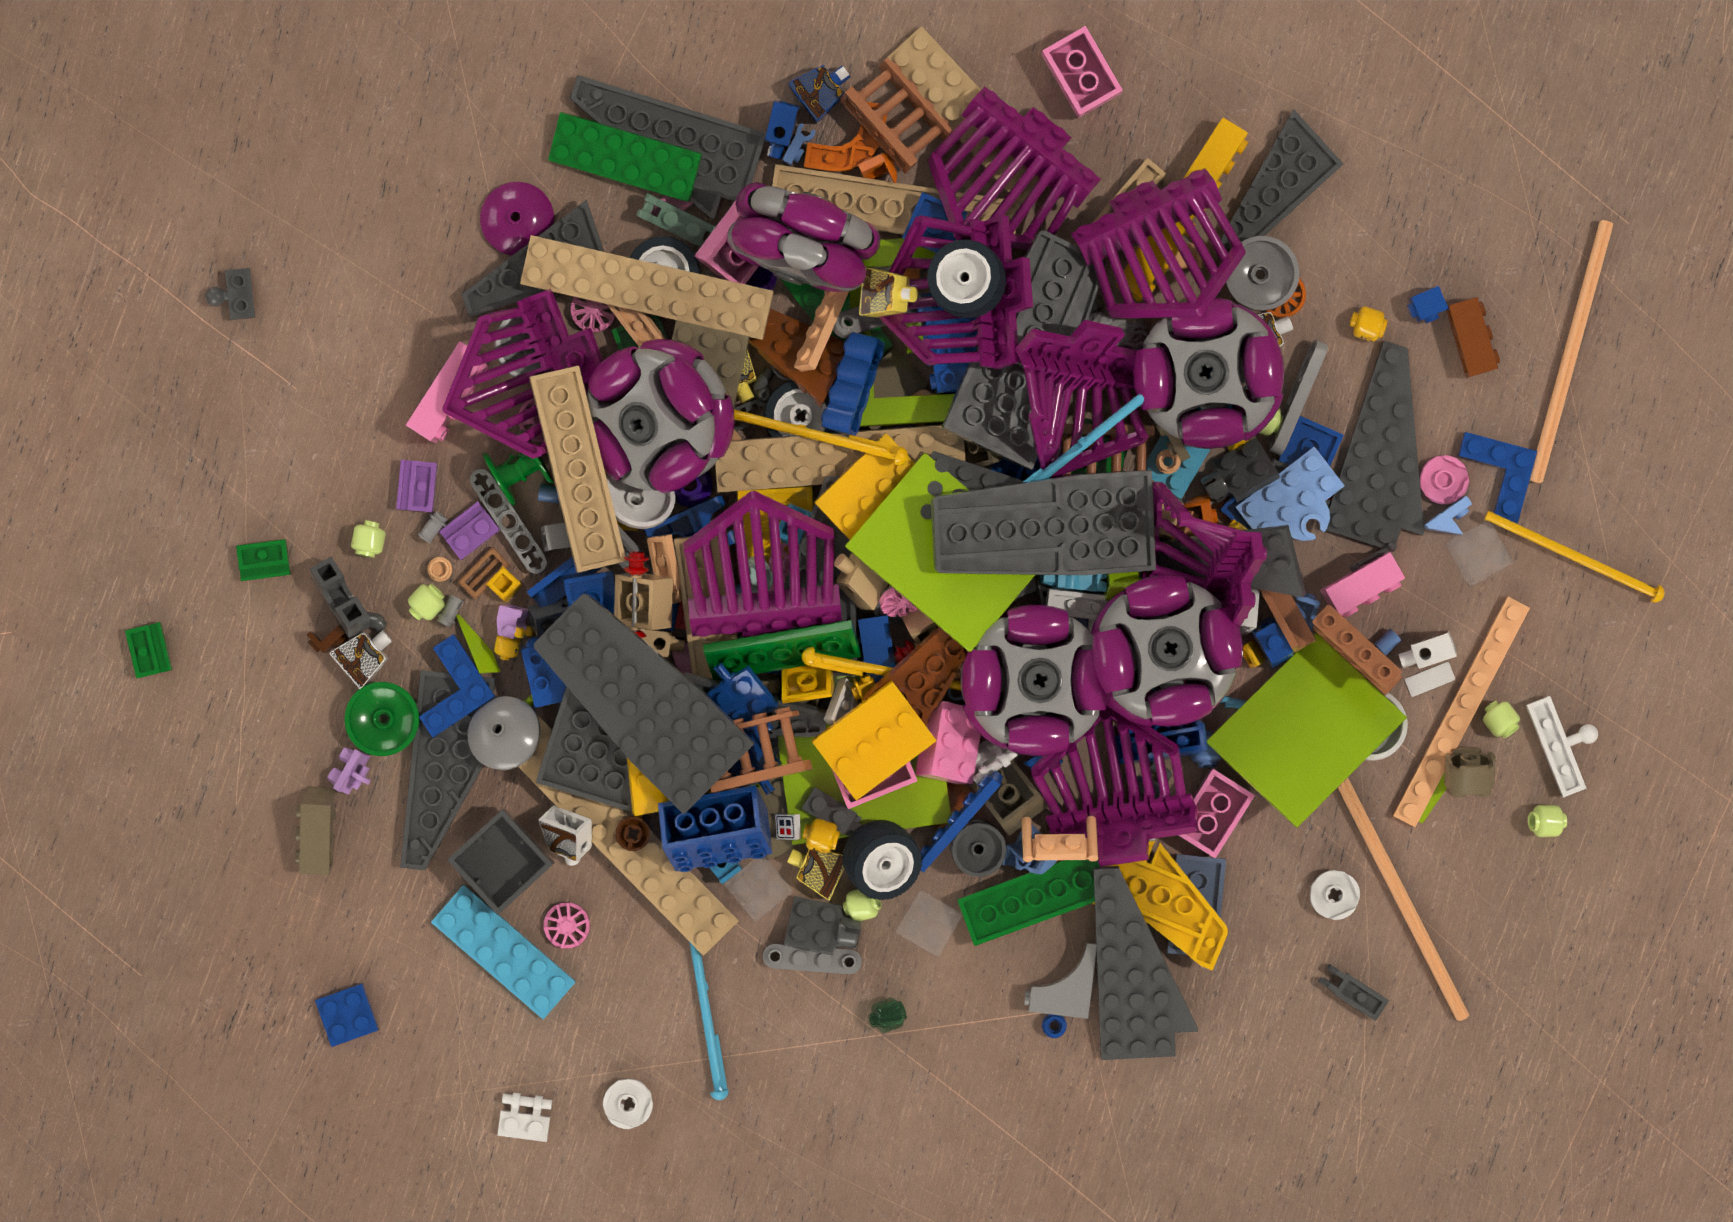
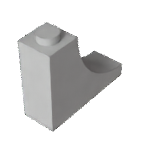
M1086 942L1080 961L1065 977L1049 984L1031 985L1030 991H1025L1024 1005H1028L1029 1012L1088 1019L1096 958V943Z

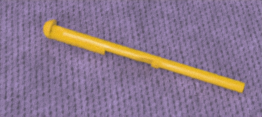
M734 409V420L893 459L897 466L905 464L908 460V452L901 446L897 447L849 435V438L809 429L805 425H795Z
M1489 510L1484 517L1485 520L1651 596V602L1653 603L1660 602L1664 598L1665 591L1661 585H1657L1656 588L1650 587L1640 580Z
M808 647L802 653V661L807 666L863 676V672L885 676L893 669L892 667L816 653L814 647ZM953 680L949 689L961 691V681Z

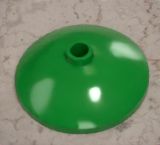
M375 682L359 689L349 700L344 718L347 734L354 745L363 752L374 756H389L404 750L415 738L420 720L419 710L413 697L401 686L389 682ZM382 714L388 716V722L385 724L380 721Z

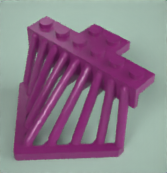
M985 86L962 113L961 116L965 119L927 159L948 221L970 226V220H978L1023 165L1027 170L989 219L1005 215L1035 175L1039 177L1036 185L1009 221L1011 248L1027 251L1035 238L1033 236L1060 195L1064 197V202L1047 229V232L1056 235L1072 206L1074 205L1078 208L1101 180L1091 169L1080 163L1074 155L1063 149L1072 138L1063 128L1055 125L1044 113L1034 107L1024 117L1021 116L1015 108L1006 104L995 92ZM971 126H975L977 130L944 165L942 156ZM983 137H989L988 142L955 180L950 183L948 176ZM1000 146L1002 150L957 202L955 197L957 191L989 154ZM1010 155L1015 159L968 217L963 220L961 213L1006 159ZM1049 185L1052 188L1051 192L1023 235L1013 234L1046 186ZM953 233L957 240H971L969 236Z
M1205 168L1192 172L1188 177L1180 181H1173L1161 190L1153 180L1141 183L1137 188L1127 193H1121L1108 202L1113 211L1112 214H1105L1099 220L1089 225H1082L1071 233L1073 241L1081 251L1087 266L1093 263L1103 299L1111 318L1201 317L1246 254L1243 244L1218 202L1222 201L1215 180ZM1210 208L1230 242L1232 249L1229 253H1227L1204 209ZM1189 216H1196L1221 261L1218 268ZM1180 222L1184 226L1209 272L1211 279L1208 283L1175 223ZM1165 228L1170 234L1201 292L1198 298L1161 231ZM1151 235L1157 243L1188 303H1179L1176 300L1146 237ZM1136 242L1142 250L1166 303H1156L1132 247L1133 243ZM1121 249L1124 251L1145 303H1135L1117 253ZM1107 256L1125 304H1116L1102 261Z
M922 215L915 217L889 272L904 275L905 270L908 268L928 269L932 259L912 258L916 248L929 247L941 249L946 244L953 242V240L924 237L923 234L926 228L930 227L969 236L971 240L989 247L999 257L1005 270L1006 286L1004 294L995 308L969 323L911 327L905 324L961 318L951 315L945 310L901 313L879 318L926 365L980 362L982 367L1001 369L1019 363V356L1015 350L1018 346L1016 313L1032 308L1033 297L1030 258L1020 257L1012 260L1009 216L999 215L986 221L972 219L970 220V226ZM965 277L963 281L966 282L969 278ZM927 278L909 279V287H915L916 289L929 288ZM933 297L917 298L915 302H908L907 309L939 305ZM978 332V334L974 337L963 338H926L924 340H921L918 337L927 335ZM979 347L977 352L937 354L931 350Z
M551 289L517 301L518 308L492 312L478 318L442 408L443 412L533 459L547 452L545 441L539 446L529 442L534 437L543 433L541 424L535 425L518 436L508 431V429L538 415L536 405L498 424L486 420V418L533 399L532 388L474 413L465 409V407L529 383V377L574 366H579L587 394L589 388L587 382L594 370L603 361L591 328L569 335ZM518 317L524 320V323L487 333L490 324L493 322ZM522 333H529L530 338L479 354L482 344ZM535 349V353L470 376L473 366H478L522 350ZM540 362V368L461 398L464 389Z
M1084 320L1071 336L1031 329L1015 348L1024 367L1031 412L1028 417L1039 467L1042 470L1057 459L1071 395L1076 388L1077 395L1070 448L1078 443L1077 440L1082 437L1087 391L1091 387L1093 430L1103 423L1102 389L1105 386L1112 415L1121 408L1117 394L1118 387L1125 404L1133 399L1130 389L1135 390L1132 375L1137 350L1116 346L1125 336L1121 327ZM1137 408L1129 414L1135 432L1127 435L1122 419L1115 425L1117 436L1114 440L1104 444L1102 435L1093 442L1094 445L1091 449L1079 453L1048 479L1056 478L1143 444L1148 439V435Z
M1152 482L1155 558L1157 557V551H1160L1204 575L1205 579L1159 566L1157 562L1156 570L1142 571V579L1154 575L1184 577L1186 583H1194L1213 594L1222 603L1223 608L1229 607L1234 615L1232 618L1233 623L1240 628L1244 620L1248 618L1250 610L1255 606L1256 597L1255 593L1251 590V584L1267 557V550L1263 546L1261 532H1246L1197 519L1190 515V512L1163 482ZM1162 504H1164L1165 511H1170L1171 518H1177V525L1188 527L1212 551L1213 555L1172 522L1162 518ZM1160 527L1199 556L1209 566L1159 541Z
M750 491L683 543L693 598L688 599L692 637L742 632L743 637L747 638L765 633L783 632L793 629V627L832 624L842 621L839 584L833 585L834 531L832 527L756 491ZM760 510L768 513L774 591H768ZM750 511L758 592L752 593L743 523V515ZM779 519L787 522L790 589L786 590L784 589ZM731 524L734 525L742 594L736 593L726 529ZM798 528L806 531L807 584L805 588H800ZM716 536L718 537L726 593L721 596L718 589L710 542ZM816 537L824 540L823 584L821 586H817ZM700 548L702 549L710 597L703 596L695 559V552Z
M1108 704L1106 710H1099V717L1093 726L1082 737L1070 743L1068 749L1055 754L1044 755L1032 767V777L1052 814L1046 815L1050 834H1085V838H1087L1086 818L1088 816L1096 818L1098 863L1100 867L1149 860V839L1197 832V807L1192 795L1186 794L1178 745L1151 727L1136 724L1124 718ZM1112 719L1118 722L1129 787V803L1125 802ZM1101 720L1104 727L1113 783L1112 806L1109 803L1095 737V726ZM1129 730L1135 733L1144 785V801L1140 800ZM1084 736L1088 746L1098 794V808H1094L1077 749V743ZM1146 741L1153 745L1152 752L1160 788L1158 799L1155 797ZM1163 752L1169 755L1171 759L1176 789L1174 796L1170 794ZM1067 753L1070 757L1082 799L1083 810L1079 811L1060 766V760ZM1049 770L1053 773L1066 805V813L1061 812L1044 779V775Z

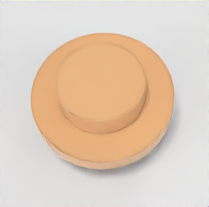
M443 557L432 559L427 568L430 578L437 582L449 579L453 570L450 561Z

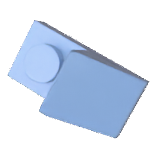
M1467 496L1462 497L1426 522L1424 528L1463 535L1452 518L1456 517L1458 520L1469 512L1467 507L1472 505L1471 501Z

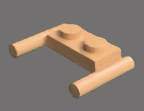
M1094 816L1086 818L1087 838H1085V834H1035V838H1032L1031 818L1023 817L1021 819L1023 860L1025 862H1031L1032 860H1098L1097 828Z

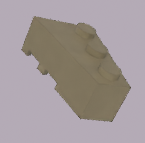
M308 786L302 802L297 804L296 818H300V826H297L296 841H300V850H296L295 864L299 865V873L329 875L332 869L335 835H333V822L336 820L334 800L338 795V791L333 788Z

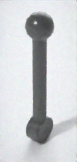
M1390 542L1386 548L1351 565L1349 568L1353 571L1389 551L1394 552L1397 549V545L1394 542Z

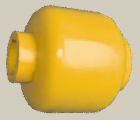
M1363 306L1358 313L1353 312L1349 326L1353 327L1355 337L1374 342L1378 337H1383L1388 319H1385L1382 311Z
M815 818L811 825L806 824L802 838L807 839L806 847L808 849L828 854L831 849H836L840 831L837 830L835 823Z

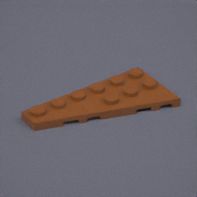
M770 308L764 339L750 337L749 343L758 350V354L785 377L793 380L804 394L808 393L815 399V403L822 408L828 397L830 387L837 380L836 368L845 355V341L830 335L816 369L800 372L794 365L797 360V353L805 342L806 332L810 326Z
M938 626L865 693L863 697L866 700L892 680L925 726H927L934 708L938 707L956 676L955 672L959 665L965 661L967 650Z

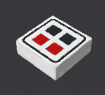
M775 814L777 839H801L800 814Z

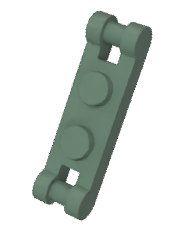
M649 193L644 198L646 202L643 208H639L636 214L638 217L699 247L705 242L702 239L705 232L712 233L716 227ZM654 206L661 208L657 217L651 214Z

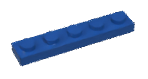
M996 770L990 776L986 774L979 782L978 786L980 788L975 794L970 792L962 803L964 806L960 811L954 810L947 819L948 824L944 829L938 828L931 838L933 840L929 846L924 845L920 849L922 856L921 871L923 873L999 788L1003 775Z

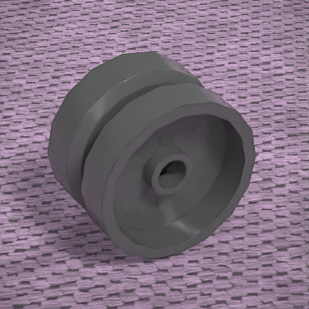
M970 819L949 843L952 859L959 869L969 876L984 877L991 875L1001 867L1005 860L1007 849L1005 840L995 825L985 819ZM976 845L983 846L982 848H979L978 852L974 851V847Z

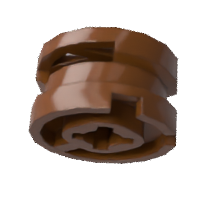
M630 816L624 818L616 828L618 844L628 851L641 850L650 839L648 824L639 817Z

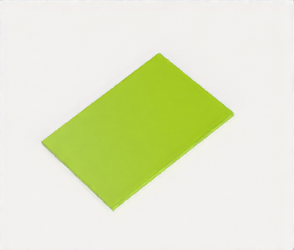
M924 453L845 547L962 647L971 652L985 632L1000 618L1035 575L939 573L935 571L932 519H924L920 513L924 505H931V499L934 497L928 492V485L932 481L941 483L943 490L940 495L951 494L956 489L970 490L949 472L937 471L935 468L936 461Z
M1318 633L1314 635L1316 642L1297 651L1207 740V744L1296 828L1407 719V716Z
M777 736L780 761L783 763L781 765L787 764L786 759L789 758L784 736ZM816 736L794 737L798 756H801L802 760H811L812 770L783 776L788 814H800L801 839L792 840V845L806 843L807 839L802 838L806 824L811 825L812 821L816 818L802 809L815 787L846 806L830 765L811 741ZM918 755L910 761L914 773H916ZM915 775L917 782L850 809L862 817L859 821L861 825L875 820H889L904 829L948 823L947 819L951 815L947 782ZM840 832L839 838L849 837Z

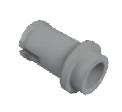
M438 511L429 515L431 518L421 532L418 533L423 540L430 544L440 529L447 525L446 521L448 519Z
M449 595L441 614L437 615L439 617L437 622L451 628L452 624L455 625L456 622L454 620L464 601Z

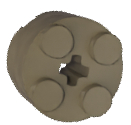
M1459 747L1453 749V754L1451 755L1446 753L1444 784L1447 789L1451 790V795L1459 798L1466 795L1490 796L1491 790L1495 786V755L1488 751V755L1481 753V748Z

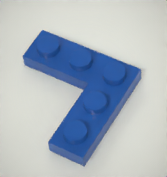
M1464 432L1458 456L1505 469L1494 513L1514 523H1518L1537 451Z
M455 634L433 647L460 690L419 717L432 738L495 697V694L481 673H479Z

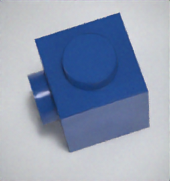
M1439 286L1408 299L1410 303L1407 305L1408 311L1412 318L1416 317L1417 322L1422 320L1426 324L1439 319L1438 313L1448 309Z

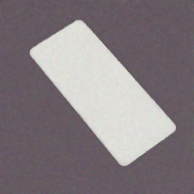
M1449 662L1408 677L1405 679L1410 695L1414 697L1454 681L1455 676Z

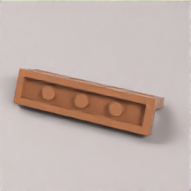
M1259 589L1294 653L1316 642L1292 595Z

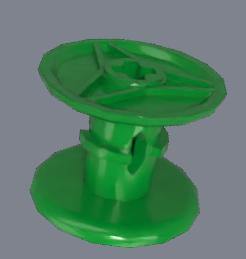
M521 452L515 456L510 454V459L497 466L488 453H482L492 475L512 506L516 504V500L509 487L521 480L526 482V477L538 470L541 471L549 483H554L541 456L533 459Z

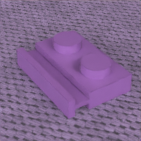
M401 460L396 509L433 513L438 463Z
M478 501L439 532L460 560H463L501 529Z

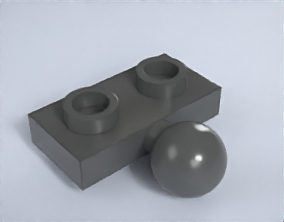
M250 268L225 270L227 291H223L219 287H211L205 294L206 302L211 306L217 307L228 300L230 320L255 318Z

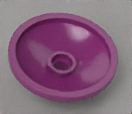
M509 182L497 187L487 196L481 209L480 224L486 240L496 250L512 256L529 243L531 235L539 236L554 224L555 217L551 202L539 188L525 182ZM513 213L520 214V219L516 222L511 219Z

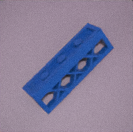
M572 556L529 589L527 593L536 601L539 607L555 604L566 596L564 579L595 574L603 567L577 573Z

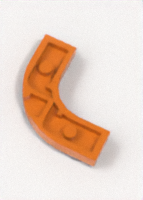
M866 102L872 109L875 110L882 105L879 103ZM887 114L884 117H882V121L885 124L887 120ZM860 125L854 139L843 146L807 143L804 168L826 172L850 171L857 168L858 164L862 163L866 158L872 157L880 145Z

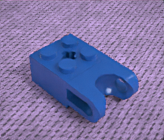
M716 496L668 517L656 527L643 529L647 539L653 536L670 534L672 536L676 534L677 537L693 536L710 523L712 514L723 508L725 500L723 496ZM734 530L728 531V543L732 545L736 543Z

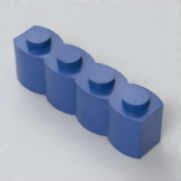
M852 332L845 340V355L837 365V380L830 387L828 394L830 402L821 415L822 427L828 431L847 436L857 435L862 414L869 399L870 389L876 377L877 366L884 352L885 343L879 338Z

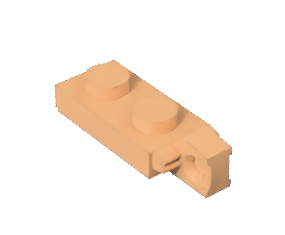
M672 534L649 537L647 543L653 574L673 578L672 604L682 601L681 581Z

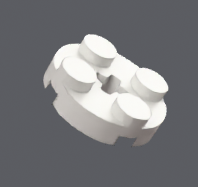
M1325 871L1318 875L1310 886V902L1315 911L1325 918L1340 920L1350 916L1356 909L1360 899V890L1357 882L1343 871ZM1332 888L1336 891H1341V894L1338 896L1339 900L1336 902L1334 899L1328 898Z
M636 1079L618 1080L605 1093L603 1099L605 1114L609 1121L619 1128L631 1129L646 1122L652 1112L653 1100L651 1091L645 1084ZM628 1097L633 1098L632 1102L635 1103V1107L625 1110L621 1100H626Z

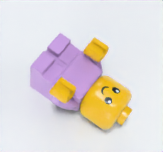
M511 604L499 606L497 615L498 636L496 637L494 652L500 655V659L509 660L518 656L521 643L519 638H523L524 633L526 636H534L535 632L531 626L525 623L526 618L529 617L528 609Z

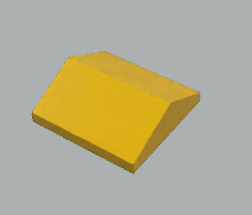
M813 666L782 670L783 704L832 697L834 691L833 670Z

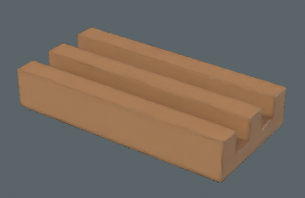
M491 547L458 583L474 599H477L488 588L487 582L502 566L507 569L510 563L494 547ZM494 555L496 558L468 586L465 582ZM499 562H501L502 565L499 567V569L475 592L473 588Z

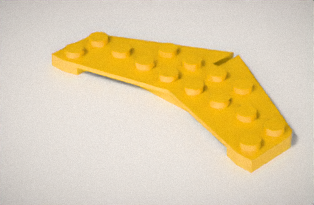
M1155 840L1149 841V855ZM1161 842L1152 863L1144 860L1110 865L1119 866L1145 921L1189 955L1200 966L1213 971L1228 934L1227 925Z

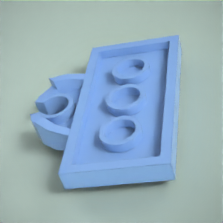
M1312 447L1281 471L1279 479L1256 491L1235 507L1251 529L1289 525L1293 539L1309 541L1316 539V536L1307 531L1306 523L1309 519H1315L1319 523V530L1323 533L1326 531L1330 521V511L1325 501L1345 485L1318 450Z

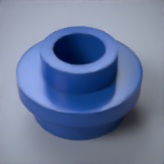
M1049 1014L1042 1022L1043 1032L1050 1038L1061 1037L1067 1028L1066 1020L1061 1015ZM1057 1021L1059 1023L1058 1029L1052 1030L1049 1027L1050 1023Z

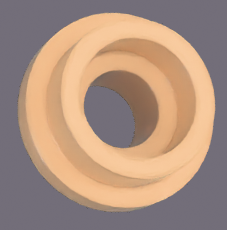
M1169 449L1161 451L1156 457V466L1164 474H1172L1180 467V458L1177 454L1172 456ZM1170 457L1173 461L1172 465L1165 466L1163 463L1164 458Z

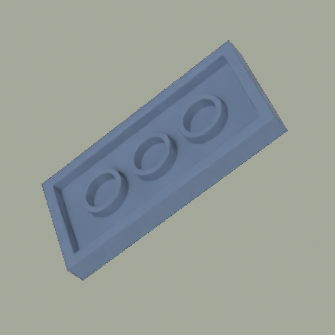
M1176 854V863L1221 918L1226 859ZM1168 940L1167 953L1187 955Z

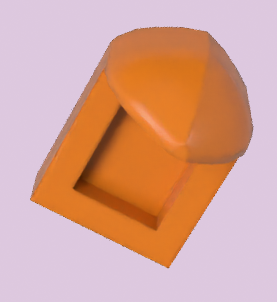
M887 153L868 157L858 164L863 178L877 179L885 174H889L894 184L897 181L895 162Z
M1208 495L1197 496L1184 503L1185 508L1199 506L1201 520L1218 523L1216 508L1211 509Z

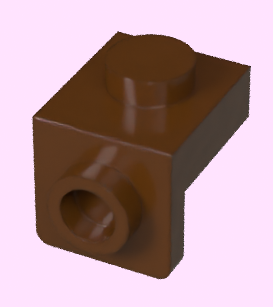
M340 625L323 640L313 631L307 634L310 638L308 641L309 645L317 653L320 650L323 653H327L332 647L336 649L346 641L344 638L346 633Z

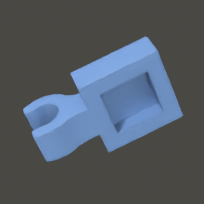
M802 123L797 127L796 135L782 159V162L790 167L793 161L798 164L803 155L802 144L811 141L815 136L814 129L809 136H804L801 133L804 127Z

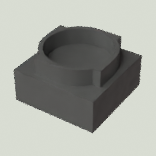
M505 808L497 813L447 859L497 915L555 863Z

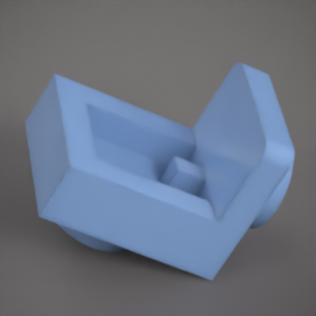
M1306 593L1303 598L1296 596L1294 601L1312 632L1314 625L1312 621L1316 618L1321 602L1316 600L1315 595Z

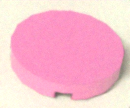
M1448 455L1436 456L1427 461L1419 475L1420 489L1424 496L1431 502L1440 505L1451 504L1461 499L1469 485V476L1465 465L1457 458Z

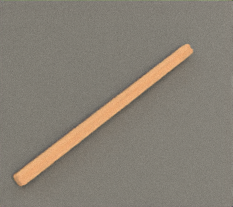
M1601 220L1598 225L1530 477V481L1535 483H1542L1544 480L1613 228V223L1607 220Z
M1347 778L1338 789L1456 1020L1462 1021L1469 1016V1013L1349 778Z

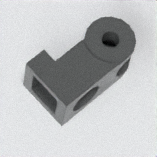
M567 599L540 608L537 604L528 607L530 626L538 638L569 608Z

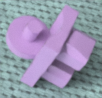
M343 748L339 759L347 763L343 771L333 768L327 777L334 785L333 789L349 795L353 788L358 790L362 782L369 785L371 780L366 777V774L370 768L366 764L371 756L356 749Z

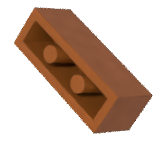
M1478 297L1448 305L1446 312L1466 378L1498 369L1497 364L1500 363V358L1497 350L1492 348L1490 342L1493 339V334L1490 326L1485 325L1483 316H1486V310L1483 302H1479Z

